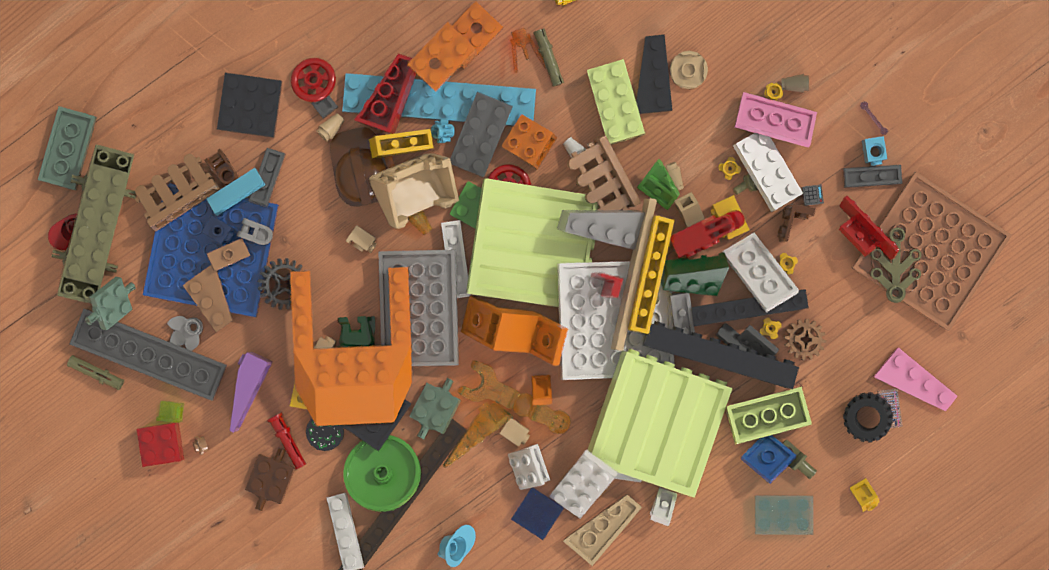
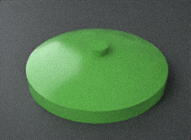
M391 435L379 452L363 441L358 443L349 453L343 471L344 483L350 496L362 507L378 512L394 510L409 501L418 488L421 476L419 459L414 450L402 439Z

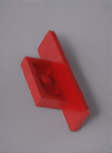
M845 196L839 206L851 219L841 225L839 231L864 257L879 247L890 260H893L899 252L895 242L891 241L884 234L883 230L873 223L870 217L857 206L854 200Z

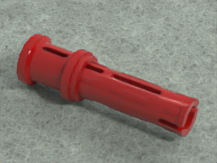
M281 412L269 418L267 422L271 423L275 431V437L280 438L297 470L307 463L290 434L291 428L286 425L282 417L283 413Z

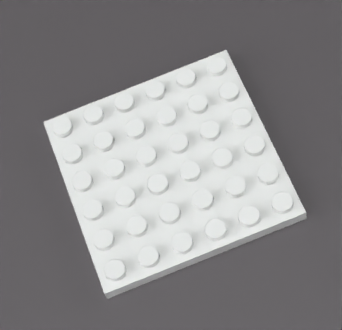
M630 261L557 264L559 324L568 328L560 358L561 380L613 377L622 351L612 350L611 345ZM601 272L623 279L618 298L600 296L604 281L590 277L591 273ZM660 282L651 323L654 324V321L665 323V328L672 329L673 317L669 295L672 294V291L663 290ZM627 331L623 351L628 352L629 349L640 352L639 356L646 358V355L658 358V363L663 364L664 361L674 364L673 354L642 346L646 334Z

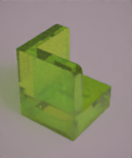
M161 401L159 416L156 417V421L182 422L184 403Z

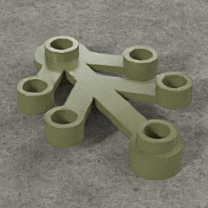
M897 227L891 229L888 235L889 239L895 242L899 248V252L892 260V264L883 255L882 250L875 249L870 253L871 258L877 260L892 275L891 283L883 276L880 268H873L870 271L871 278L877 279L887 289L886 297L893 303L901 302L906 295L905 289L914 280H918L921 277V271L914 268L909 271V276L900 283V275L914 261L921 258V252L918 249L911 250L909 256L900 264V242L905 239V232ZM894 232L899 233L898 239L893 238ZM875 251L880 253L878 258H875L873 255ZM914 251L918 253V257L916 259L912 257V253ZM875 270H878L880 273L878 277L873 275ZM914 270L918 272V276L916 278L912 277V272ZM895 289L899 292L897 297L892 295Z

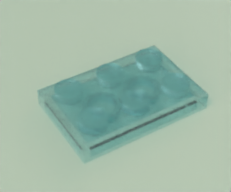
M755 495V534L813 535V496Z

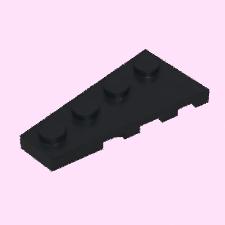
M665 34L645 36L636 98L639 114L672 111Z

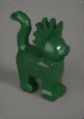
M375 316L357 317V322L361 326L360 330H351L347 317L338 318V323L341 324V333L339 337L340 345L337 347L375 346Z

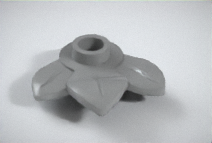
M176 316L167 322L169 327L175 330L170 338L171 343L178 346L185 344L186 349L190 351L199 345V335L203 331V324L198 318L187 319L183 316ZM193 323L197 325V329L195 331L191 330V325Z

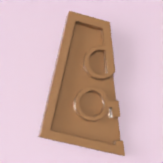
M212 265L183 285L216 332L233 321L221 280L219 279L218 272H214Z

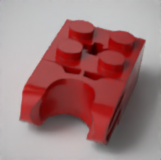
M739 210L730 211L718 218L713 215L671 235L670 240L678 257L686 255L688 258L719 243V238L741 228L745 223V218Z

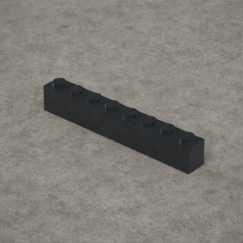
M654 321V324L651 323L649 334L645 335L642 346L788 389H793L799 367L794 366L795 362L784 359L783 362L776 360V356L765 354V357L757 355L758 351L747 348L746 351L739 349V345L728 343V346L720 344L721 340L716 338L703 339L702 334L691 332V335L683 333L684 329L679 327L665 328V323Z

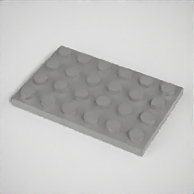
M456 250L379 251L381 345H391L388 268L408 267L412 366L459 365Z

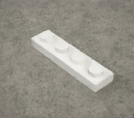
M458 220L441 223L445 250H456L457 298L469 297L471 294L466 293L468 271L461 222Z
M347 493L328 497L327 502L343 570L363 569L364 564Z

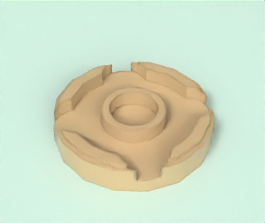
M694 51L679 53L672 60L669 69L673 82L684 89H694L700 86L708 73L707 62L699 53Z

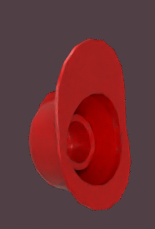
M76 213L66 216L50 228L48 240L55 249L66 250L68 248Z

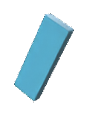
M253 168L208 197L207 201L213 212L218 216L266 184L257 169Z

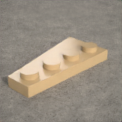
M625 495L565 538L563 542L593 566L642 507L629 495Z

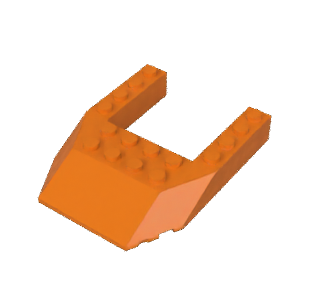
M408 267L388 268L391 345L313 348L310 271L290 272L295 388L316 426L394 422L412 384Z

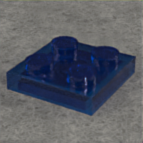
M532 487L511 520L544 540L564 507Z

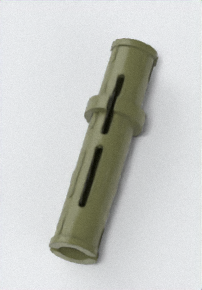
M545 28L533 32L538 43V52L543 57L552 86L564 83L552 51L553 46L547 38Z
M73 355L68 360V367L98 380L102 385L107 384L119 391L124 384V379L110 374V371L107 369L102 370ZM80 365L93 370V372L80 367ZM98 374H101V375H103V376H105V377H107V378H110L111 381H110V380H107V379H105V378H103V377H101V376H99Z

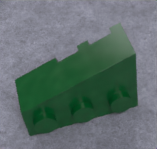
M725 252L713 257L701 255V258L689 260V257L665 260L661 277L662 289L718 296L729 270Z

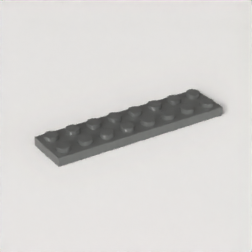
M83 309L70 345L211 401L214 400L226 370V364L120 322L115 323L108 330H102L97 319L90 325L86 323L85 318L92 311Z

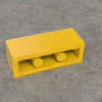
M430 129L375 136L369 139L372 158L422 152L433 148Z

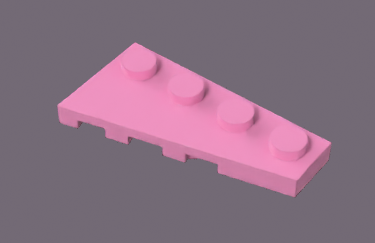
M898 347L873 376L943 411H946L958 397Z

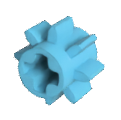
M448 119L435 121V124L431 127V135L434 139H437V143L450 142V138L455 133L454 126L448 124Z

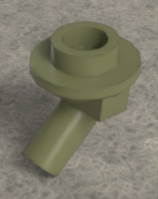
M749 173L743 177L744 182L733 188L736 195L747 188L750 192L758 190Z

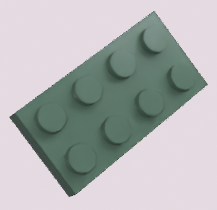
M58 106L38 180L77 190L78 184L70 183L71 179L79 180L71 177L72 175L79 177L81 175L96 123V116Z

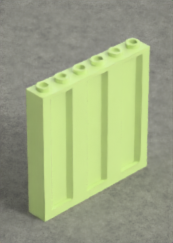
M483 179L466 293L559 307L557 264L592 262V258H589L590 251L594 249L595 245L594 239L557 229L562 210H597L599 208L597 203L586 202V194Z
M629 349L626 352L622 350L587 451L619 473L695 498L732 388L727 387V382L716 379V382L710 381V376L701 373L695 376L692 374L693 370L684 367L681 370L675 369V364L667 361H664L663 364L658 363V358L646 355V358L639 356L640 352Z

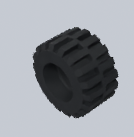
M873 392L861 393L855 396L848 403L843 414L844 426L847 427V432L851 433L854 439H860L861 442L868 441V443L875 440L878 441L884 437L893 424L894 416L891 410L892 407L887 403V399H883L880 397L881 395L873 394ZM869 406L878 411L880 421L877 426L866 428L859 423L857 413L862 407Z

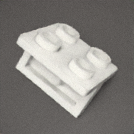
M538 444L508 454L509 463L520 490L541 486L550 480Z

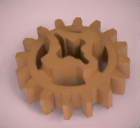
M798 319V325L791 323L792 329H786L789 335L784 336V339L788 340V343L784 345L786 347L790 346L788 353L795 352L794 358H798L801 355V360H805L806 356L810 360L813 359L812 354L819 356L818 350H824L821 343H826V340L822 339V336L826 333L819 331L822 326L815 327L816 321H812L809 324V319H805L804 323ZM802 327L799 334L793 335L798 328ZM811 329L815 331L817 337L810 333ZM806 334V337L809 338V342H805L804 345V342L801 341V337H804ZM793 342H796L800 346L799 350L795 348ZM812 344H816L815 348L809 351V347Z

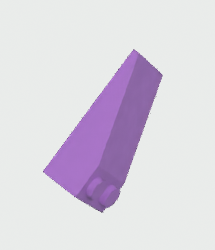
M254 352L242 354L238 362L240 367L238 369L230 431L233 433L240 429L272 364V361Z

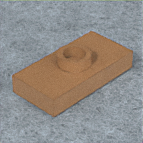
M242 238L206 254L214 272L250 256Z

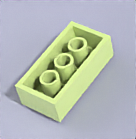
M624 59L588 69L587 73L600 119L610 145L645 135Z
M802 387L737 403L725 408L735 445L812 424Z

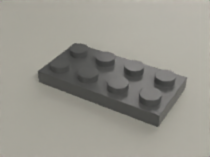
M477 92L450 158L451 164L484 177L513 106Z

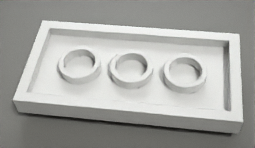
M754 133L733 145L771 212L803 194L771 137Z
M755 233L722 251V253L725 252L727 262L766 312L798 294L799 289Z
M586 450L549 497L581 519L614 480L618 472Z

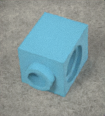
M884 136L862 140L865 163H871V166L881 165L882 161L887 159ZM872 147H876L879 150L877 157L871 155L870 150Z

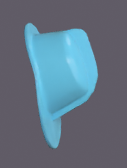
M463 525L453 535H447L441 540L438 556L444 558L450 567L458 566L473 547L476 539L474 528L470 525Z

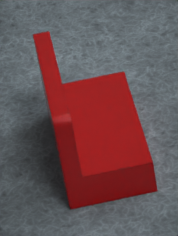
M601 272L591 273L590 277L604 281L600 296L618 298L623 279Z

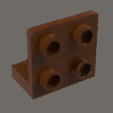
M795 203L789 204L787 208L784 207L782 218L785 219L784 224L779 227L777 237H780L779 242H788L793 218L808 219L814 216L816 208Z

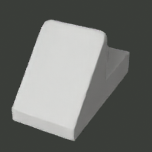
M659 487L650 511V520L669 526L677 493Z

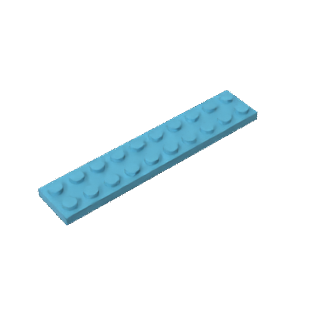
M345 73L342 112L360 113L366 101L369 100L375 91V87L384 76ZM414 79L401 117L432 120L448 119V121L465 122L476 93L480 92L512 105L513 107L505 126H514L521 115L534 121L536 89L445 82L435 92L424 80Z

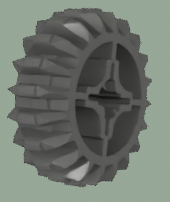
M278 258L277 265L274 261H270L272 268L267 265L264 266L267 273H259L261 276H264V279L257 280V282L263 283V286H259L258 290L265 291L260 294V297L268 296L264 302L268 304L272 300V308H275L278 303L279 310L283 309L284 304L285 308L289 310L290 303L292 304L291 297L285 300H279L275 297L283 291L291 295L290 273L281 277L275 271L281 268H288L292 270L291 272H297L303 266L299 264L295 268V260H292L289 265V258H285L284 264L281 258ZM270 277L275 281V287L272 289V292L269 289ZM279 279H281V280H283V281H286V280H287L288 283H286V284H288L287 287H288L289 289L284 288V287H281V288H280V285H281V284H279V283H280V280H279Z

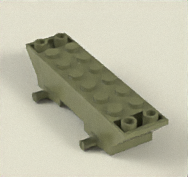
M96 144L84 178L72 175L71 178L79 181L71 179L70 183L82 185V194L68 248L65 252L53 249L52 253L55 254L51 255V257L61 259L63 262L57 296L92 304L89 297L100 289L104 271L117 272L118 265L107 263L123 197L136 198L135 195L129 194H136L135 191L126 189L134 154Z

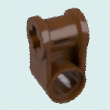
M218 149L215 155L209 159L206 158L204 161L223 184L228 185L238 179V174L224 152ZM226 172H232V179L229 181L224 180Z

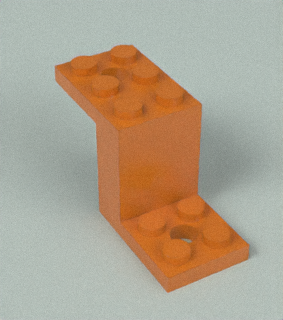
M475 1L453 25L447 22L407 65L436 92L460 66L465 69L503 29V26ZM478 23L482 26V30L480 33H473L471 26ZM432 59H438L441 62L438 69H432L429 66Z
M469 296L461 333L492 350L531 353L555 366H559L568 328L535 311L497 308L476 296Z

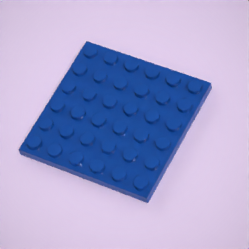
M167 184L173 195L179 192L175 184ZM244 198L217 216L207 199H205L169 224L155 231L143 295L197 306L183 285L211 265L206 254L241 239L237 234L242 229L243 218L267 226L274 232L279 205L269 203L268 208L250 203L248 198ZM211 216L217 217L234 228L232 231L234 236L229 243L220 244L202 232ZM250 226L248 234L253 235L255 228ZM242 238L250 256L217 272L230 312L257 317L261 298L260 294L262 293V290H258V287L263 286V283H259L257 280L264 279V276H261L259 273L266 272L264 266L268 262L271 242L267 245H260Z

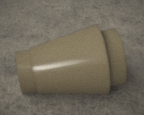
M804 74L782 78V90L802 93L809 91V75L804 76Z

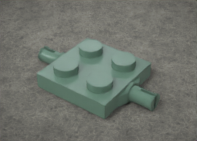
M114 277L89 297L93 311L85 318L86 323L90 325L97 319L102 330H108L133 310L128 294L136 289L135 285L130 282L124 287L122 279Z
M446 378L442 388L426 383L409 416L422 425L417 435L418 437L424 439L429 429L436 430L442 434L445 433L461 402L460 399L454 397L449 392L454 382L451 379Z

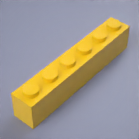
M653 216L628 326L629 331L649 334L674 224L672 219Z

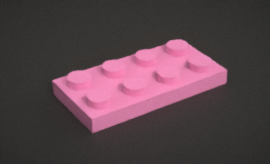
M743 92L735 128L809 148L817 112Z

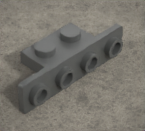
M724 323L716 334L727 345L728 343L739 345V349L746 351L747 348L758 351L757 355L765 357V354L774 356L779 350L751 325L739 334L727 323Z

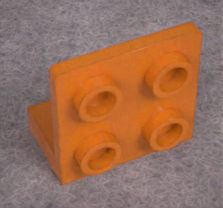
M521 115L502 144V147L538 170L556 141L557 136L528 117Z

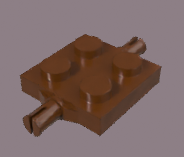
M278 447L275 458L262 454L258 455L245 488L246 491L259 497L255 509L263 511L266 501L282 504L295 471L294 467L282 461L285 449Z

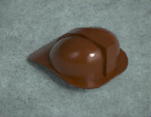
M367 127L340 132L334 136L330 143L337 192L346 204L354 207L378 202L369 178L388 169L384 157L372 158L369 139L375 137L376 134Z

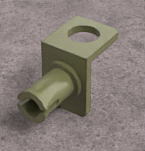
M785 440L782 444L790 447L793 453L796 454V458L788 466L794 471L798 469L808 479H811L817 470L805 460L807 456L798 450L791 442Z

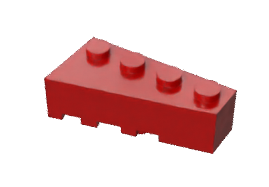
M397 54L385 72V76L374 89L375 91L369 100L366 101L359 115L354 119L356 122L389 134H395L416 77V73L407 65L413 58Z

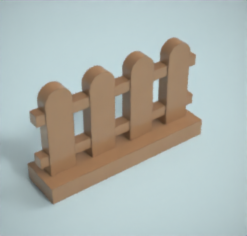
M606 135L593 139L595 144L593 142L588 143L589 148L579 154L576 151L571 153L572 158L567 161V166L572 170L579 169L581 175L576 178V183L578 186H588L590 191L586 193L585 200L588 203L596 202L599 207L597 210H628L627 205L628 207H635L641 203ZM595 159L598 165L586 171L584 164ZM604 176L606 182L595 188L593 181ZM613 193L615 199L604 205L602 198Z
M187 154L184 157V163L186 164L184 167L179 168L177 165L172 164L168 167L170 176L163 179L160 175H155L151 180L153 187L147 189L145 186L140 185L136 188L135 193L137 197L134 199L137 203L141 202L147 211L144 214L148 219L147 222L155 231H158L221 190L218 184L211 179L210 173L205 174L200 166L202 162L200 157L196 158L192 154ZM187 171H190L195 179L191 184L188 183L183 175ZM172 181L179 190L174 195L167 185ZM155 192H158L163 201L159 205L156 204L151 196Z

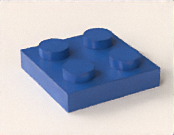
M773 435L759 438L741 456V460L769 484L796 458V454Z

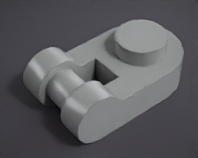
M243 218V226L241 231H238L237 236L260 245H267L272 241L273 231L269 227ZM250 226L255 228L253 235L248 234Z

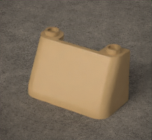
M433 153L423 154L374 174L369 178L371 187L389 225L395 229L405 227V224L408 223V216L434 205L441 206V208H449L453 203L459 201L450 158Z

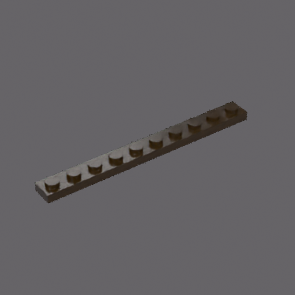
M451 419L445 433H441L420 460V482L414 495L404 505L391 511L381 512L359 541L364 567L467 431L466 428L454 419Z

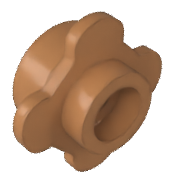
M196 436L195 441H193L194 450L196 453L199 452L200 455H203V452L208 451L205 438H198Z

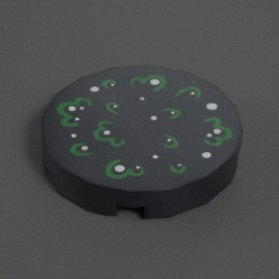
M311 418L307 424L306 437L311 446L317 450L328 451L341 443L344 437V428L340 425L316 426Z

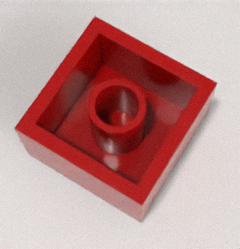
M179 422L136 429L142 467L184 460Z

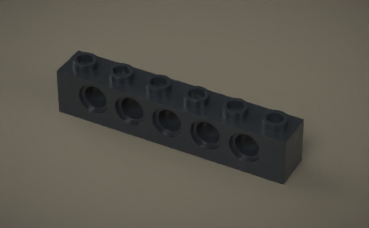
M806 289L799 290L798 294L768 312L762 308L755 297L691 307L693 325L700 326L807 309L809 306Z

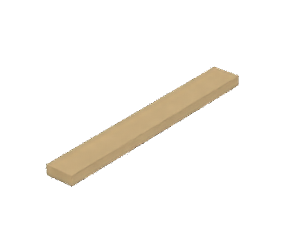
M644 199L642 212H645L636 247L631 256L612 340V350L622 351L624 348L656 207V199Z

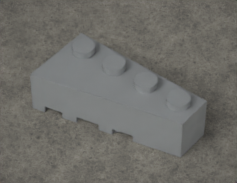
M562 210L557 229L635 250L645 212L639 210Z

